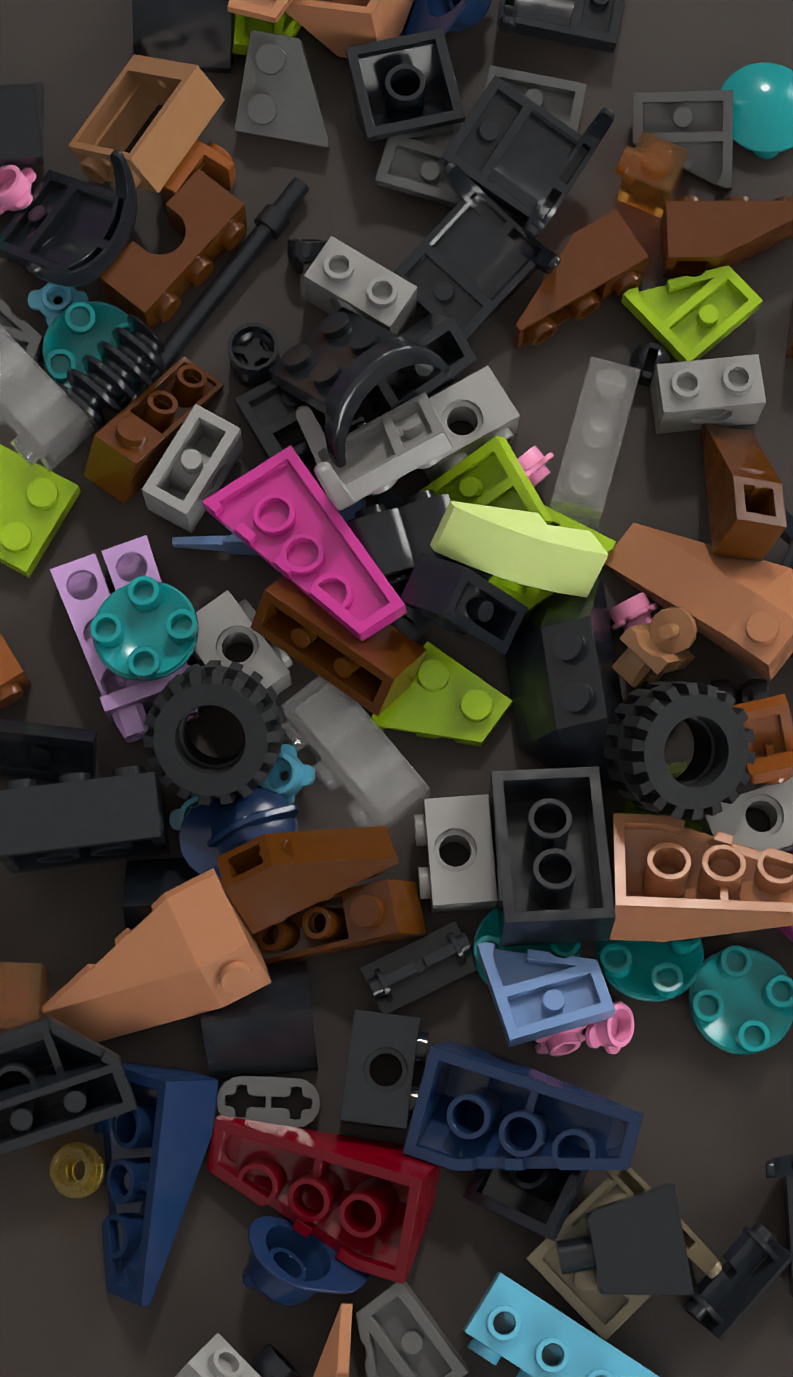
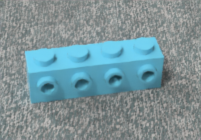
M500 1272L494 1277L463 1328L467 1334L473 1337L467 1346L495 1366L501 1356L520 1368L516 1377H659Z

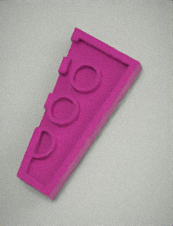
M291 445L202 501L208 513L360 641L363 642L407 613L403 601Z

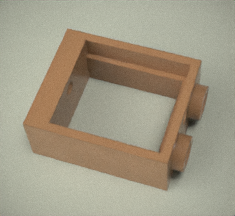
M134 54L68 147L81 161L79 164L81 171L90 179L100 184H103L105 181L115 183L110 154L115 149L121 151L133 174L136 189L159 193L225 99L198 65ZM158 105H163L131 152H125Z

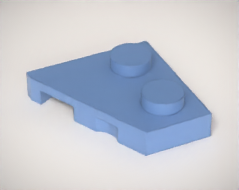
M483 942L477 944V955L509 1047L614 1017L615 1007L597 960L576 956L558 958L550 952L528 949V954L495 949V943Z

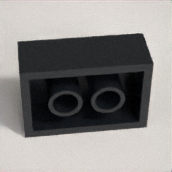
M126 766L114 769L112 771L113 777L91 779L90 773L78 772L59 776V783L37 786V781L34 779H18L5 782L4 790H0V862L13 874L169 855L170 844L165 796L155 772L146 773L143 766Z
M599 766L491 771L488 795L501 947L609 941L616 916Z

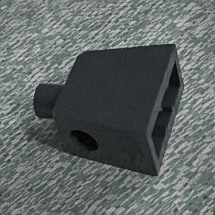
M661 1184L587 1210L584 1213L588 1235L556 1241L562 1275L594 1270L600 1294H694L674 1184Z

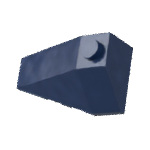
M448 1040L430 1047L403 1153L454 1171H473L474 1169L628 1170L631 1166L644 1113L502 1056Z
M122 1062L138 1104V1109L94 1123V1134L103 1133L106 1166L97 1167L99 1186L107 1185L110 1215L102 1223L107 1292L139 1306H148L153 1299L212 1136L214 1113L217 1106L218 1079L186 1069Z

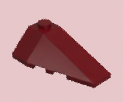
M219 1115L215 1118L207 1170L259 1206L269 1205L294 1222L292 1228L306 1238L313 1235L338 1252L335 1258L350 1268L404 1284L408 1278L433 1210L441 1166L404 1154V1147L393 1143Z

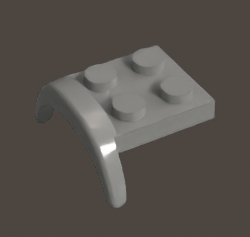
M426 392L347 434L346 465L342 468H337L332 463L326 446L325 433L311 408L302 405L296 410V418L317 463L314 472L329 500L340 511L357 503L361 498L369 494L376 495L387 491L396 483L398 478L415 469H426L435 465L442 459L444 453L453 449Z

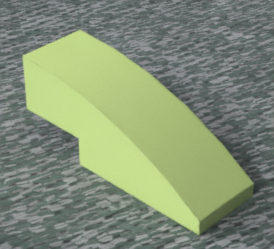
M456 501L449 502L430 544L435 552L494 576L543 590L586 598L609 555L589 530L547 525L541 515L535 512Z

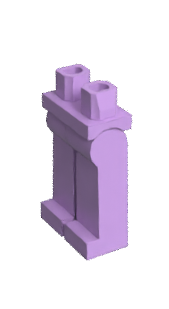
M147 535L101 551L115 590L128 585L133 579L140 576H149L157 582H161ZM94 553L50 569L102 695L100 700L110 723L115 721L117 728L127 743L142 739L148 730V725L144 724L147 716L145 710L152 708L154 705L153 701L169 681L177 674H182L190 665L186 662L173 674L146 682L128 680L113 673L100 660L95 650L90 630L91 621L96 616L98 609L107 597L111 595L96 554ZM198 707L191 710L186 718V722L199 717Z

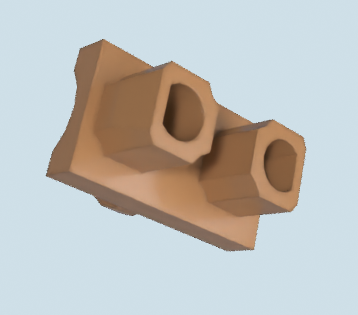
M670 607L662 609L655 614L651 623L629 626L619 638L628 648L613 664V669L632 687L637 688L645 681L648 683L658 681L664 673L686 668L695 658L689 650H686L696 639L697 627L694 618L683 608Z

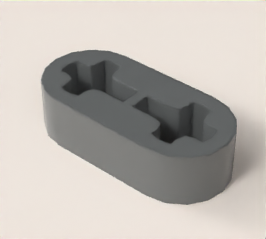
M233 1077L222 1085L217 1096V1108L221 1115L240 1118L236 1117V1109L227 1106L226 1101L228 1096H236L238 1087L246 1086L249 1096L266 1098V1106L247 1108L246 1117H241V1119L296 1128H306L312 1124L318 1117L321 1108L320 1096L316 1088L307 1080L299 1078ZM299 1088L302 1089V1095L305 1099L312 1100L311 1109L302 1110L301 1119L294 1120L291 1119L288 1109L272 1108L273 1098H290L292 1089Z

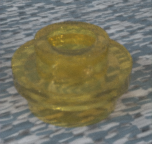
M82 1142L66 1144L59 1149L51 1161L50 1177L57 1191L66 1197H87L98 1189L103 1180L104 1162L102 1156L90 1144ZM82 1160L85 1164V1173L83 1178L78 1181L74 1176V1167L77 1162Z

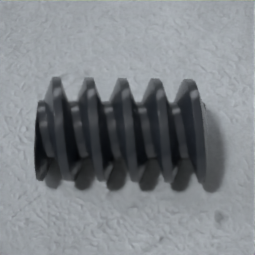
M133 314L127 317L131 333L120 327H116L111 332L116 347L106 341H100L97 344V351L102 361L87 354L81 359L86 375L73 368L67 371L66 376L71 389L55 382V386L86 420L101 427L107 424L101 411L104 407L117 414L122 411L116 397L119 393L132 400L137 398L131 383L133 380L136 379L148 387L152 384L147 371L149 366L163 373L167 370L162 354L166 351L155 334Z

